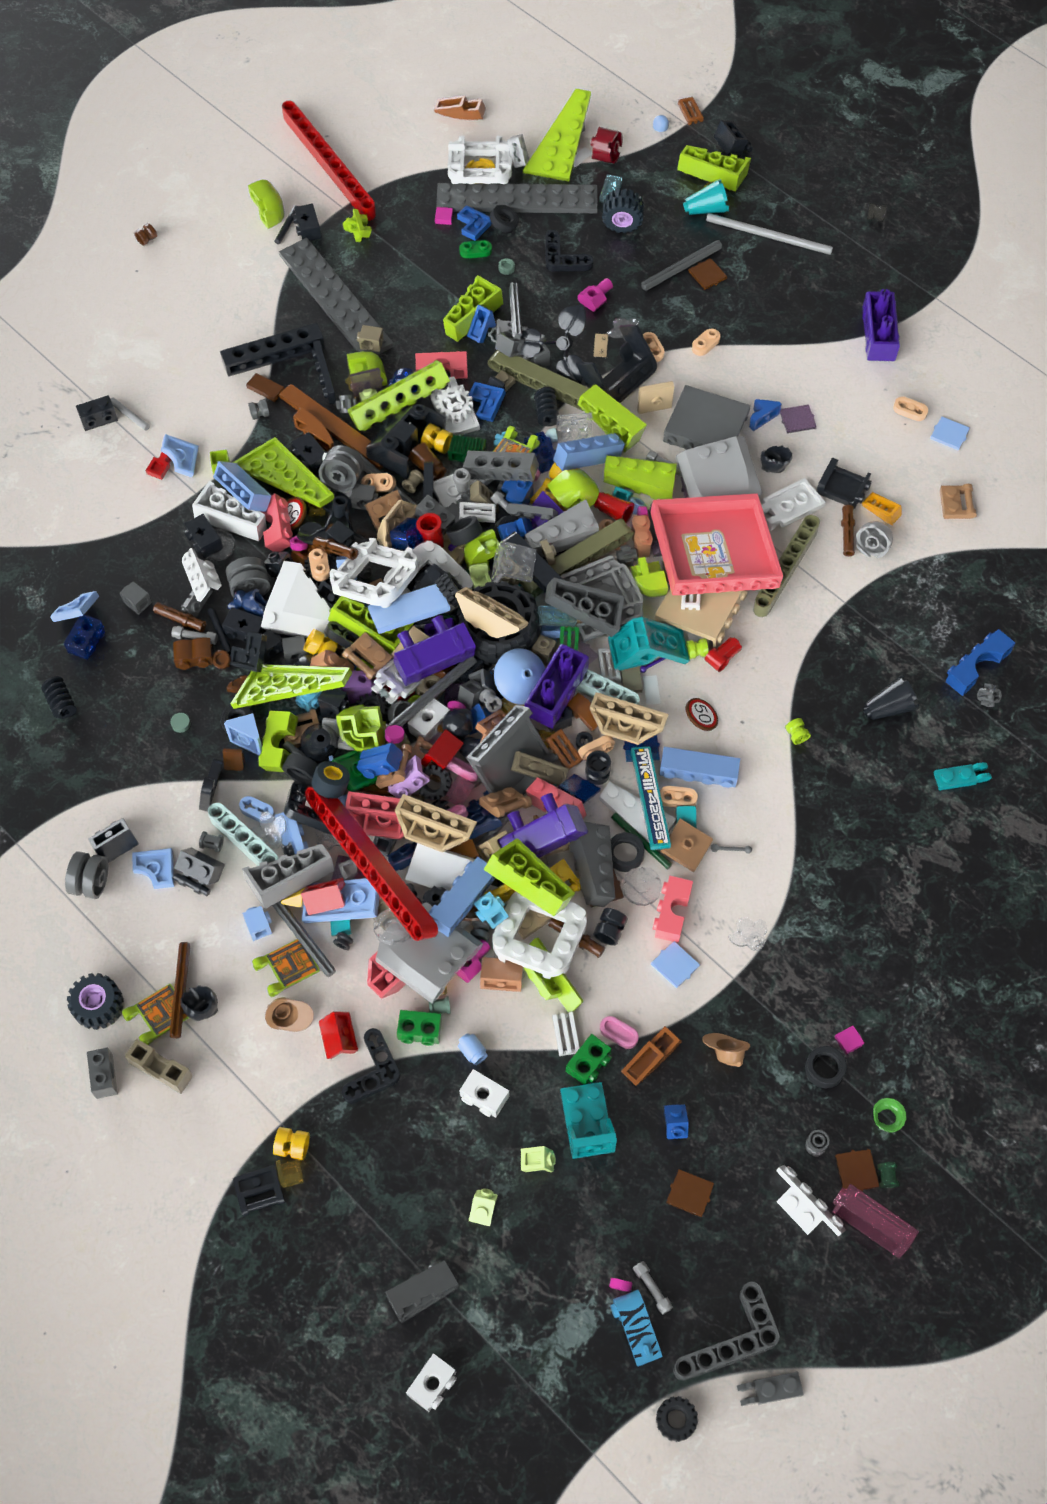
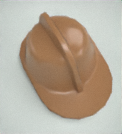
M285 997L273 1000L268 1004L265 1012L267 1025L273 1029L291 1032L305 1030L311 1025L314 1017L313 1010L307 1003Z
M709 1033L702 1037L705 1045L715 1049L717 1059L720 1062L736 1067L742 1066L745 1051L750 1048L748 1042L719 1033Z

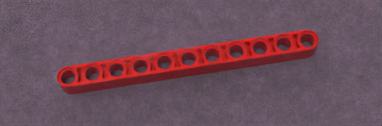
M293 101L283 102L282 112L284 121L352 206L358 209L359 214L367 215L368 221L373 220L376 217L374 200Z
M308 787L305 797L309 805L415 941L436 937L438 926L435 920L338 798L323 797L313 787Z

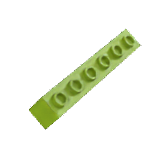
M436 360L347 409L356 428L359 431H365L372 427L371 424L387 419L386 416L391 413H399L402 407L415 404L420 397H428L432 394L431 391L444 388L450 380L442 363ZM432 376V383L427 385L426 379ZM417 384V391L412 393L411 387ZM398 393L403 394V398L400 401H396ZM387 401V408L381 409L382 402ZM372 409V416L367 418L366 412Z

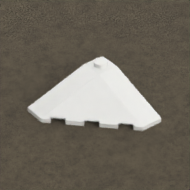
M283 562L265 607L261 627L265 630L271 629L273 633L291 636L304 635V638H308L313 629L324 633L328 622H330L328 617L331 608L324 598H320L317 593L318 588L312 579L306 576L304 573L305 568L301 563Z

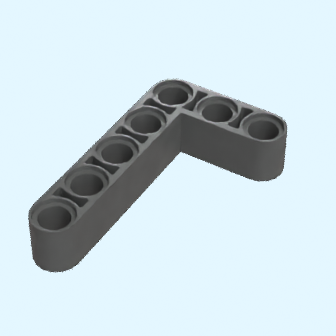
M748 1282L740 1291V1300L752 1331L680 1357L673 1368L677 1379L686 1381L775 1347L779 1341V1332L763 1291L757 1283ZM745 1290H754L756 1298L749 1299L745 1294ZM754 1312H763V1314L765 1315V1320H756L754 1317ZM763 1333H770L774 1339L773 1343H766L762 1337ZM742 1341H750L753 1345V1350H744L741 1344ZM722 1348L731 1350L732 1357L730 1359L722 1357L720 1352ZM700 1356H708L711 1360V1365L707 1367L701 1365ZM686 1363L690 1367V1373L682 1374L678 1369V1365Z

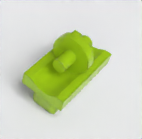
M353 209V217L351 219L346 218L343 223L344 230L353 233L356 242H361L362 237L369 238L371 234L370 226H366L368 222L367 215L359 214L358 209Z

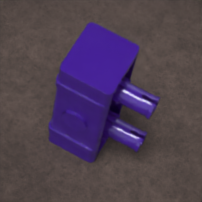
M884 289L880 292H866L862 307V317L864 320L867 360L895 361L900 347L895 293L890 292L888 289L885 292Z
M439 615L432 619L438 634L414 644L408 630L397 635L404 649L394 653V664L405 686L417 683L421 679L457 663L464 662L466 659L474 656L476 646L464 622L448 628L443 616Z
M560 644L524 703V706L530 708L533 713L529 717L530 719L553 729L556 722L562 716V712L568 702L573 698L577 687L584 679V675L589 667V656L564 644Z
M548 793L541 797L547 814L524 825L519 811L508 814L507 817L514 831L498 839L500 847L503 848L518 838L540 858L571 841L579 839V837L588 833V829L577 806L564 804L558 808L553 793Z

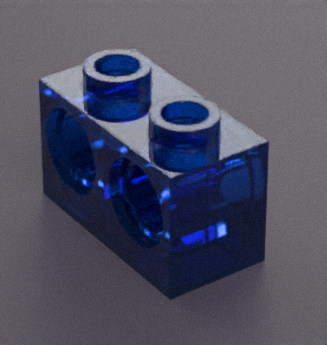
M543 431L534 434L538 436L537 440L540 441V445L531 452L536 455L540 474L551 469L555 463L553 459L556 449L554 450L552 447L551 439L546 437ZM530 436L524 438L525 445H527Z
M406 518L390 531L393 549L405 551L407 547L414 549L424 541L416 527L418 519Z
M87 615L79 616L64 641L67 652L88 660L89 656L94 653L99 639H102L105 633L101 620Z

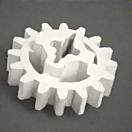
M454 386L453 390L447 387L446 392L441 390V395H437V400H435L436 412H440V414L445 416L446 421L452 419V423H454L455 419H458L461 422L462 417L467 419V414H471V409L473 408L472 396H469L468 391L463 392L462 387L457 390L456 386Z

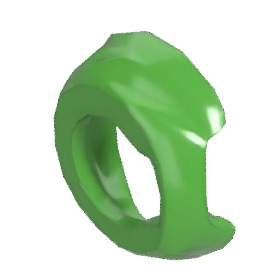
M883 1098L874 1105V1121L882 1130L893 1133L904 1126L906 1111L899 1101ZM885 1109L893 1111L896 1116L895 1123L892 1125L880 1123L878 1113Z

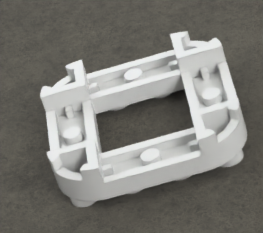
M459 136L457 141H450L448 176L451 179V183L507 184L512 176V158L510 157L508 142L502 140V136H496V141H465V136ZM465 156H496V168H464Z
M369 538L370 542H364L359 545L355 542L351 547L358 550V557L354 560L347 558L337 570L331 569L329 573L333 593L383 608L390 607L392 602L401 595L418 573L419 564L417 556L414 554L413 549L409 547L405 551H400L378 545L375 538ZM369 561L396 568L385 583L379 582L377 586L354 580Z
M426 541L413 549L418 559L419 570L426 564L433 565L435 563L445 572L451 573L458 583L461 584L462 588L468 587L472 590L473 582L470 575L442 547L432 541ZM391 568L386 573L383 583L386 582L396 568ZM406 587L401 595L411 591ZM448 602L451 611L445 613L451 614L459 607V605L457 607H454L450 604V602ZM425 624L414 625V626H416V627L419 628V629H420V628H423V629H424V625H425Z
M515 891L505 908L509 917L497 925L493 933L492 946L498 959L504 963L508 960L542 973L543 978L546 979L566 973L579 942L586 931L587 917L585 909L570 901L565 909L552 916ZM529 910L565 922L551 953L515 940L517 932Z

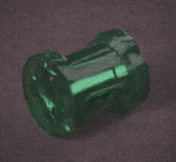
M885 1162L877 1165L881 1173V1188L900 1186L895 1170L897 1163Z

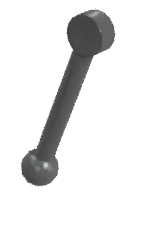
M717 844L711 845L712 852H717L718 850L745 851L748 854L752 852L750 846L743 848L724 847Z

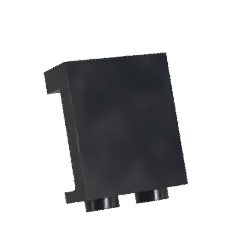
M832 457L818 483L817 493L843 505H851L855 509L858 503L861 504L865 497L864 491H868L871 486V473H867L866 477L840 468L837 466L839 460Z

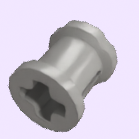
M488 688L480 693L479 699L483 704H486L485 706L489 712H496L501 708L502 701L496 696L493 689Z

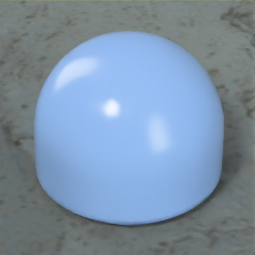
M664 115L657 116L653 121V128L658 132H664L669 127V121Z
M631 497L629 502H633L635 505L633 514H637L638 506H646L637 497Z

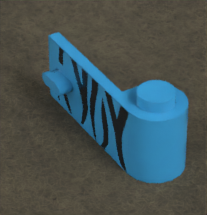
M639 1290L613 1299V1304L610 1305L614 1318L619 1317L623 1324L636 1365L641 1366L663 1357Z

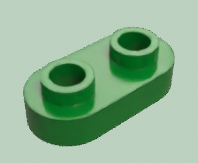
M486 240L463 242L459 247L460 255L463 258L487 257L492 253V244Z

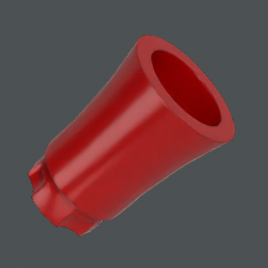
M599 492L598 498L593 504L600 512L615 520L623 519L625 523L630 520L635 507L633 502L622 500L604 492Z
M426 513L420 516L416 522V527L424 543L432 541L443 548L444 538L441 518L434 513Z

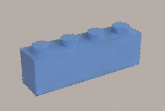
M616 433L558 443L553 461L562 471L603 464L606 462V455L621 457L625 443Z
M218 461L213 477L248 510L266 512L272 495L238 464Z
M664 747L659 775L668 779L679 778L687 782L698 781L706 785L717 784L725 788L736 787L740 758Z
M479 857L474 862L470 861L464 869L465 873L462 876H457L452 884V889L450 891L446 890L438 906L434 905L429 911V914L437 923L438 931L447 937L452 934L472 909L474 903L478 901L496 879L484 870L487 862Z

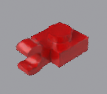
M161 452L159 458L153 457L145 470L146 474L163 480L170 468L169 463L172 459L167 454Z

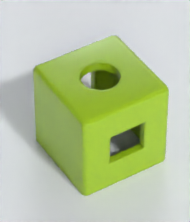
M227 450L210 452L213 475L218 461L230 462Z

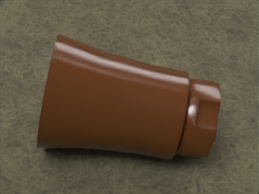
M426 442L417 445L409 454V461L418 466L423 472L424 462H433L434 481L443 478L447 472L443 463L435 456Z

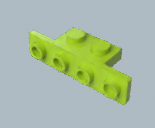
M534 938L529 944L549 952L539 938ZM526 967L523 968L528 978L535 984L540 995L545 1000L558 998L568 1013L574 1012L583 1003L582 997L564 973L551 977V979L543 978L542 973Z

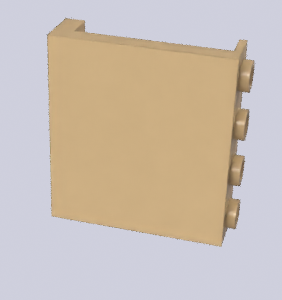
M670 588L655 614V621L663 624L665 622L713 641V648H716L718 643H722L725 637L724 632L726 628H730L733 621L732 617L734 614L737 615L740 609V602L746 599L748 591L703 593L700 598V610H696V608L689 610L686 607L681 609L682 595H672ZM690 594L686 595L685 602H689ZM693 594V603H696L697 594Z

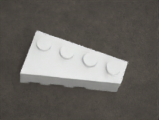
M211 481L207 483L192 504L194 518L204 514L210 524L256 541H259L263 536V532L267 530L265 514L260 511L248 510L235 497L228 495L226 490L215 487Z

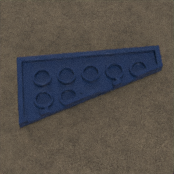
M487 790L483 792L484 796L489 794ZM475 799L468 802L469 806L466 807L468 811L467 818L477 822L469 840L502 826L500 818L495 817L479 805L480 799L477 801ZM416 842L412 844L406 843L387 856L390 865L395 871L403 870L410 865L417 845Z

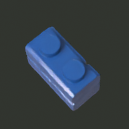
M393 743L363 750L357 769L364 777L369 779L379 775H388L399 770L403 753Z

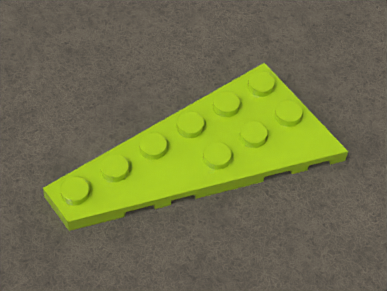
M574 90L523 169V173L570 182L591 98V91Z
M276 437L232 462L238 464L248 475L319 508L335 498L334 494Z
M263 664L261 672H250L230 704L233 709L345 687L352 675V671L346 667Z

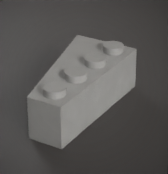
M584 500L525 534V541L541 557H544L540 541L547 539L549 545H553L556 553L574 547L597 533L599 526L587 500Z
M322 844L297 851V854L292 856H281L276 861L269 863L267 861L261 862L259 866L253 868L249 866L242 868L246 882L264 909L335 871L332 857Z

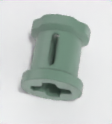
M445 996L443 999H436L433 1004L429 1002L430 1013L451 1014L449 996Z

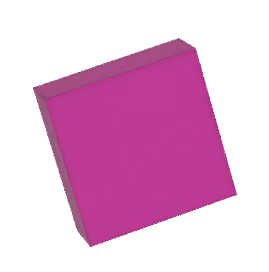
M437 207L435 224L451 225L453 208Z
M854 1026L835 1035V1039L845 1055L864 1045V1041Z

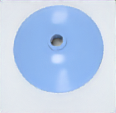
M522 648L512 649L504 653L496 663L494 670L495 684L506 700L514 704L524 705L531 690L534 689L546 668L535 653Z

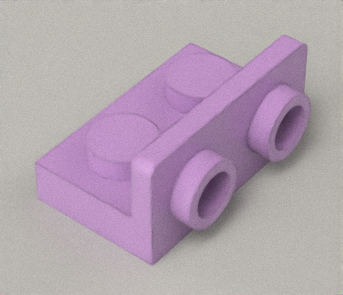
M416 755L407 761L405 780L388 786V791L396 798L401 799L403 794L410 796L430 781V778L422 772L421 759Z

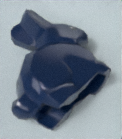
M258 589L247 593L239 590L235 593L234 601H231L227 606L228 609L232 607L240 609L242 607L245 612L263 618L268 601L264 600Z

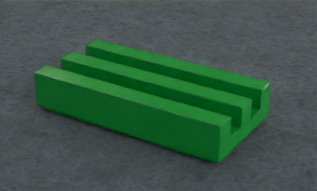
M560 627V644H564V631H567V646L571 648V632H575L574 650L578 651L579 627Z

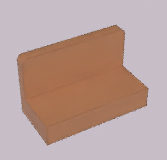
M483 957L480 989L521 992L523 966L508 960L504 963L498 958Z

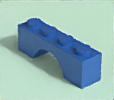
M999 629L994 633L990 632L982 644L978 643L972 649L970 655H964L959 661L960 664L957 666L953 665L948 670L946 683L963 696L975 685L979 677L975 665L987 660L1000 663L1012 652L1015 642Z

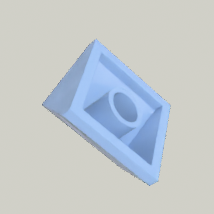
M253 714L230 719L224 723L230 742L257 755L261 754L262 744Z

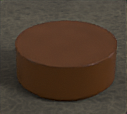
M224 650L216 651L212 656L213 665L218 669L228 668L230 666V654Z

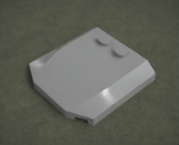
M735 436L687 449L676 455L688 498L757 493L759 497L762 495L745 438L742 436Z
M612 555L561 575L565 581L624 596L620 628L631 619L643 617V596L628 567L623 563L617 562ZM579 623L574 626V628L579 627V638L583 643L604 635V633L585 623Z
M427 902L422 904L429 913L433 906ZM397 919L381 937L375 961L433 1004L445 990L450 980L481 949L483 943L459 925L449 937L438 931L436 937L415 941Z

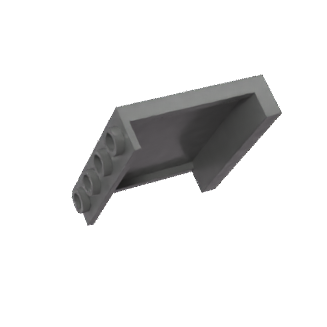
M685 385L664 430L663 442L687 450L739 436L744 422L749 417L751 405Z
M516 704L466 757L489 794L512 787L524 795L526 794V789L536 780L511 770L516 751L554 763L559 758L558 755L549 752L529 719L533 713L528 707Z

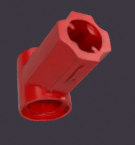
M730 637L717 649H711L704 660L716 671L721 672L728 665L729 660L741 651L742 646L735 637Z

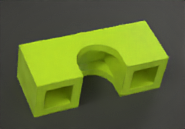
M269 711V716L266 719L265 735L262 738V752L259 755V766L266 771L284 772L282 768L290 753L283 748H279V743L285 736H295L298 717L293 713Z

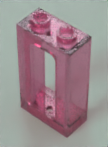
M851 1184L847 1189L842 1187L832 1203L835 1205L833 1213L899 1259L909 1249L919 1233L916 1228Z

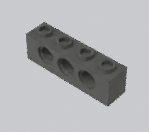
M468 451L463 468L470 473V479L520 480L525 482L535 480L539 463L535 453Z

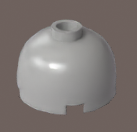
M879 521L866 523L856 534V546L867 557H871V555L876 558L884 556L893 543L892 531L886 524Z

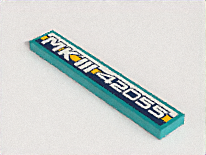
M650 746L631 748L650 849L670 848L671 842Z

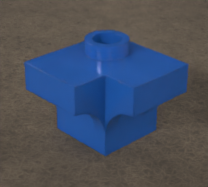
M509 480L505 481L501 487L502 492L507 494L506 501L514 504L529 505L530 499L534 495L533 482Z

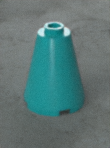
M721 179L685 198L686 202L683 203L685 212H689V215L729 211V205H726L727 196Z

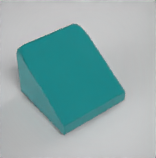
M615 486L612 495L629 501L633 493Z
M696 806L676 807V824L681 818L697 828Z
M350 920L330 921L332 937L336 936L338 932L346 935L352 934Z

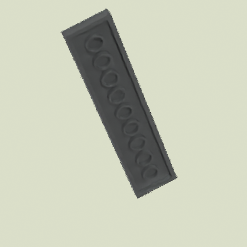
M438 183L437 207L453 208V212H460L467 205L479 212H492L495 206L506 205L515 212L597 213V185Z
M308 238L280 250L279 256L357 352L368 351L360 349V344L357 342V334L361 332L363 325L380 326ZM383 331L384 340L380 352H368L379 355L391 349L393 342Z

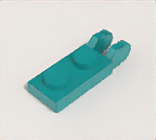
M985 762L934 771L939 790L976 785L992 778L990 773H982L977 776L975 772L984 771L988 768V764Z

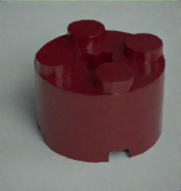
M599 127L596 136L591 139V146L593 147L592 159L616 163L621 153L618 152L619 146L622 147L623 144L622 133L617 130Z

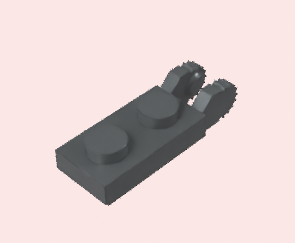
M509 503L506 506V512L516 517L524 514L523 517L534 519V516L541 517L540 519L549 521L551 518L558 516V512L553 508Z
M798 1372L737 1385V1390L741 1392L755 1389L757 1396L743 1398V1400H740L741 1406L757 1403L761 1405L804 1395Z

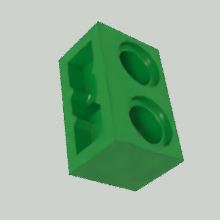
M400 1010L397 1027L398 1040L406 1044L421 1042V1044L426 1046L439 1044L442 1024L441 1014ZM406 1025H413L414 1029L405 1031L404 1027ZM427 1027L435 1029L432 1033L424 1032Z
M591 1033L566 1065V1072L583 1085L589 1082L593 1083L599 1075L598 1070L601 1066L606 1067L612 1058L610 1056L611 1047ZM593 1050H599L602 1053V1055L599 1057H595L591 1054V1052ZM580 1066H587L589 1071L582 1073L578 1068Z

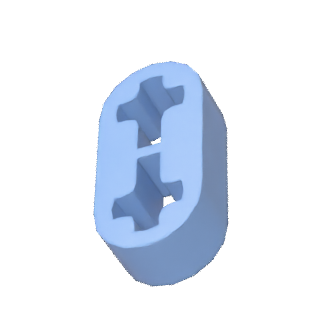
M246 796L240 800L239 807L245 816L263 824H268L274 820L275 813L269 804L251 796ZM251 803L253 808L248 807L246 809L245 805H249ZM268 811L269 816L265 815L263 817L261 812L266 813Z

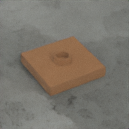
M680 818L669 835L671 847L661 849L660 852L694 872L713 839Z

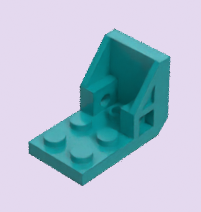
M645 617L631 619L613 637H608L614 669L619 671L649 664L658 656L682 664H687L690 661L682 629Z
M602 1082L561 1088L560 1093L572 1158L576 1159L615 1152L617 1139L611 1119L608 1118Z

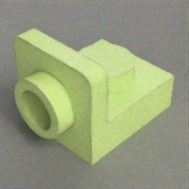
M545 1146L521 1149V1171H554L556 1158L553 1150Z

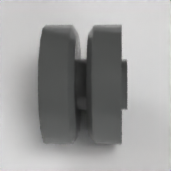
M342 445L335 446L328 451L319 468V477L322 483L333 491H350L354 488L363 470V460L354 449Z
M243 557L231 562L227 566L226 576L233 598L239 590L247 593L258 589L262 596L269 592L270 583L265 563L260 558Z
M76 851L67 867L65 877L66 892L76 896L84 894L87 898L98 899L107 882L109 868L107 857L101 855H93L91 857L89 853Z

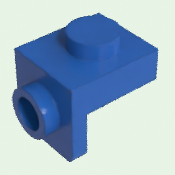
M685 1104L664 1106L667 1139L687 1138L688 1117Z

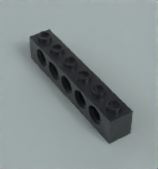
M317 323L227 348L221 350L220 354L226 373L230 377L311 353V349H314V341L320 340L322 349H325L320 328Z

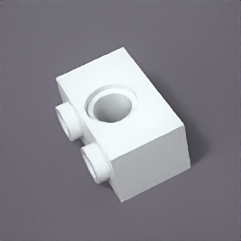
M433 699L408 721L409 733L416 738L419 736L424 737L425 741L430 742L441 731L443 718L450 709L436 699Z
M473 1069L460 1089V1096L462 1097L461 1100L470 1106L474 1104L479 1107L480 1112L484 1115L497 1117L509 1098V1090ZM485 1091L489 1096L486 1099H481L478 1097V1094Z
M433 1353L407 1390V1396L428 1412L432 1408L436 1409L443 1400L441 1394L446 1388L449 1390L457 1379L454 1377L456 1370ZM432 1378L440 1382L439 1387L435 1390L427 1388V1382Z

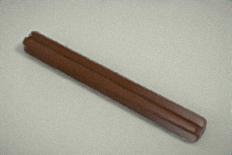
M188 942L179 943L169 1033L170 1038L179 1039L182 1032L184 1010L181 1006L180 998L186 992L190 943Z

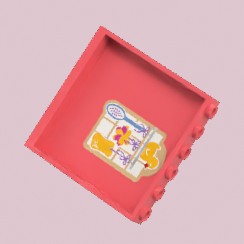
M758 493L653 500L650 513L672 595L780 588L783 574Z

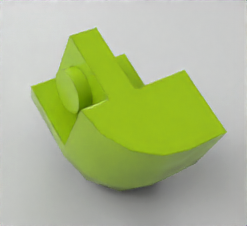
M259 180L249 184L250 198L258 207L260 220L267 229L279 224L284 218L283 201L279 192L268 180Z
M368 351L347 354L349 372L353 382L369 379L371 388L387 385L384 365L377 354Z
M580 468L579 470H564L548 484L552 494L565 509H570L584 500H587L591 508L599 495V489L595 481Z
M493 529L482 532L477 538L466 543L464 547V558L468 569L470 565L487 563L488 571H490L488 559L504 553L503 547L497 540Z
M645 557L638 558V565L631 566V571L641 594L647 597L665 596L668 592V584L664 570L661 571L659 561L647 563Z
M357 705L344 709L336 716L342 742L345 741L350 747L354 748V751L362 752L363 750L384 745L386 740V721H382L380 706L364 707V705Z

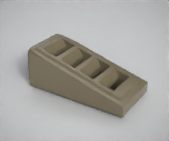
M477 480L470 485V501L494 504L490 499L494 493L481 481ZM499 504L496 505L497 513H499Z

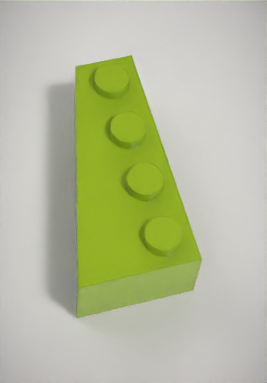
M686 145L680 153L677 170L711 183L721 179L724 188L736 191L748 174L751 158L745 157L744 160L737 158V155L731 154V157L721 155V152L718 151L709 153L707 149Z
M477 275L475 282L467 288L466 294L459 298V303L454 305L443 319L445 334L457 342L468 334L478 304L492 312H495L503 305L502 289Z
M595 384L580 396L578 405L607 435L616 433L625 443L624 453L640 441L647 424L603 391V389Z
M606 455L603 482L622 489H631L637 494L649 495L654 500L672 499L677 464Z
M343 596L331 608L328 621L341 624L359 637L366 632L390 655L401 642L397 635L405 630L409 631L414 624L411 623L379 634L368 608L364 607V604Z
M518 838L492 854L484 868L486 872L552 916L565 909L575 894Z

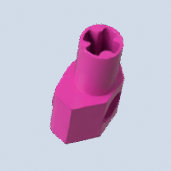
M605 278L597 286H588L577 295L578 301L591 311H596L606 302L607 298L604 294L613 287L612 282Z
M482 939L479 940L483 943L481 949L470 961L466 962L470 966H463L457 972V975L467 983L481 970L482 965L479 960L490 950L489 944Z

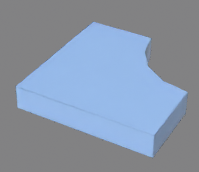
M165 434L161 452L167 454L172 459L175 465V472L189 477L193 476L199 446Z
M96 591L84 593L72 602L59 606L51 615L52 621L56 622L83 616L99 598Z
M172 848L132 853L134 873L149 877L154 889L174 887Z

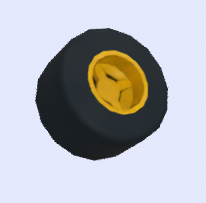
M327 761L320 763L315 769L312 778L313 789L323 797L338 798L345 793L350 780V774L343 765L337 762Z

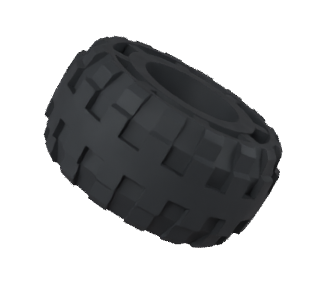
M501 581V583L487 582L483 587L477 586L472 591L489 596L517 612L528 622V625L519 632L495 638L489 636L482 629L472 626L471 623L465 620L462 610L459 608L456 614V625L464 622L476 646L474 656L483 660L484 665L490 666V664H496L499 658L509 650L522 648L532 652V647L541 634L542 629L541 612L535 598L529 592H525L521 586L517 584L512 586L506 581Z

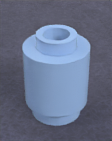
M467 1033L459 1039L458 1048L470 1063L478 1065L487 1058L486 1049L475 1034L470 1035Z

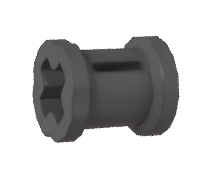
M203 831L199 839V848L203 849L206 847L214 849L215 852H220L224 837L223 835H210Z

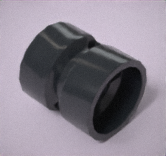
M593 751L587 756L585 776L588 782L594 785H602L609 779L611 759L607 753Z
M605 908L600 917L601 923L597 924L593 936L604 944L615 946L618 944L621 937L620 931L624 929L628 918L616 909Z

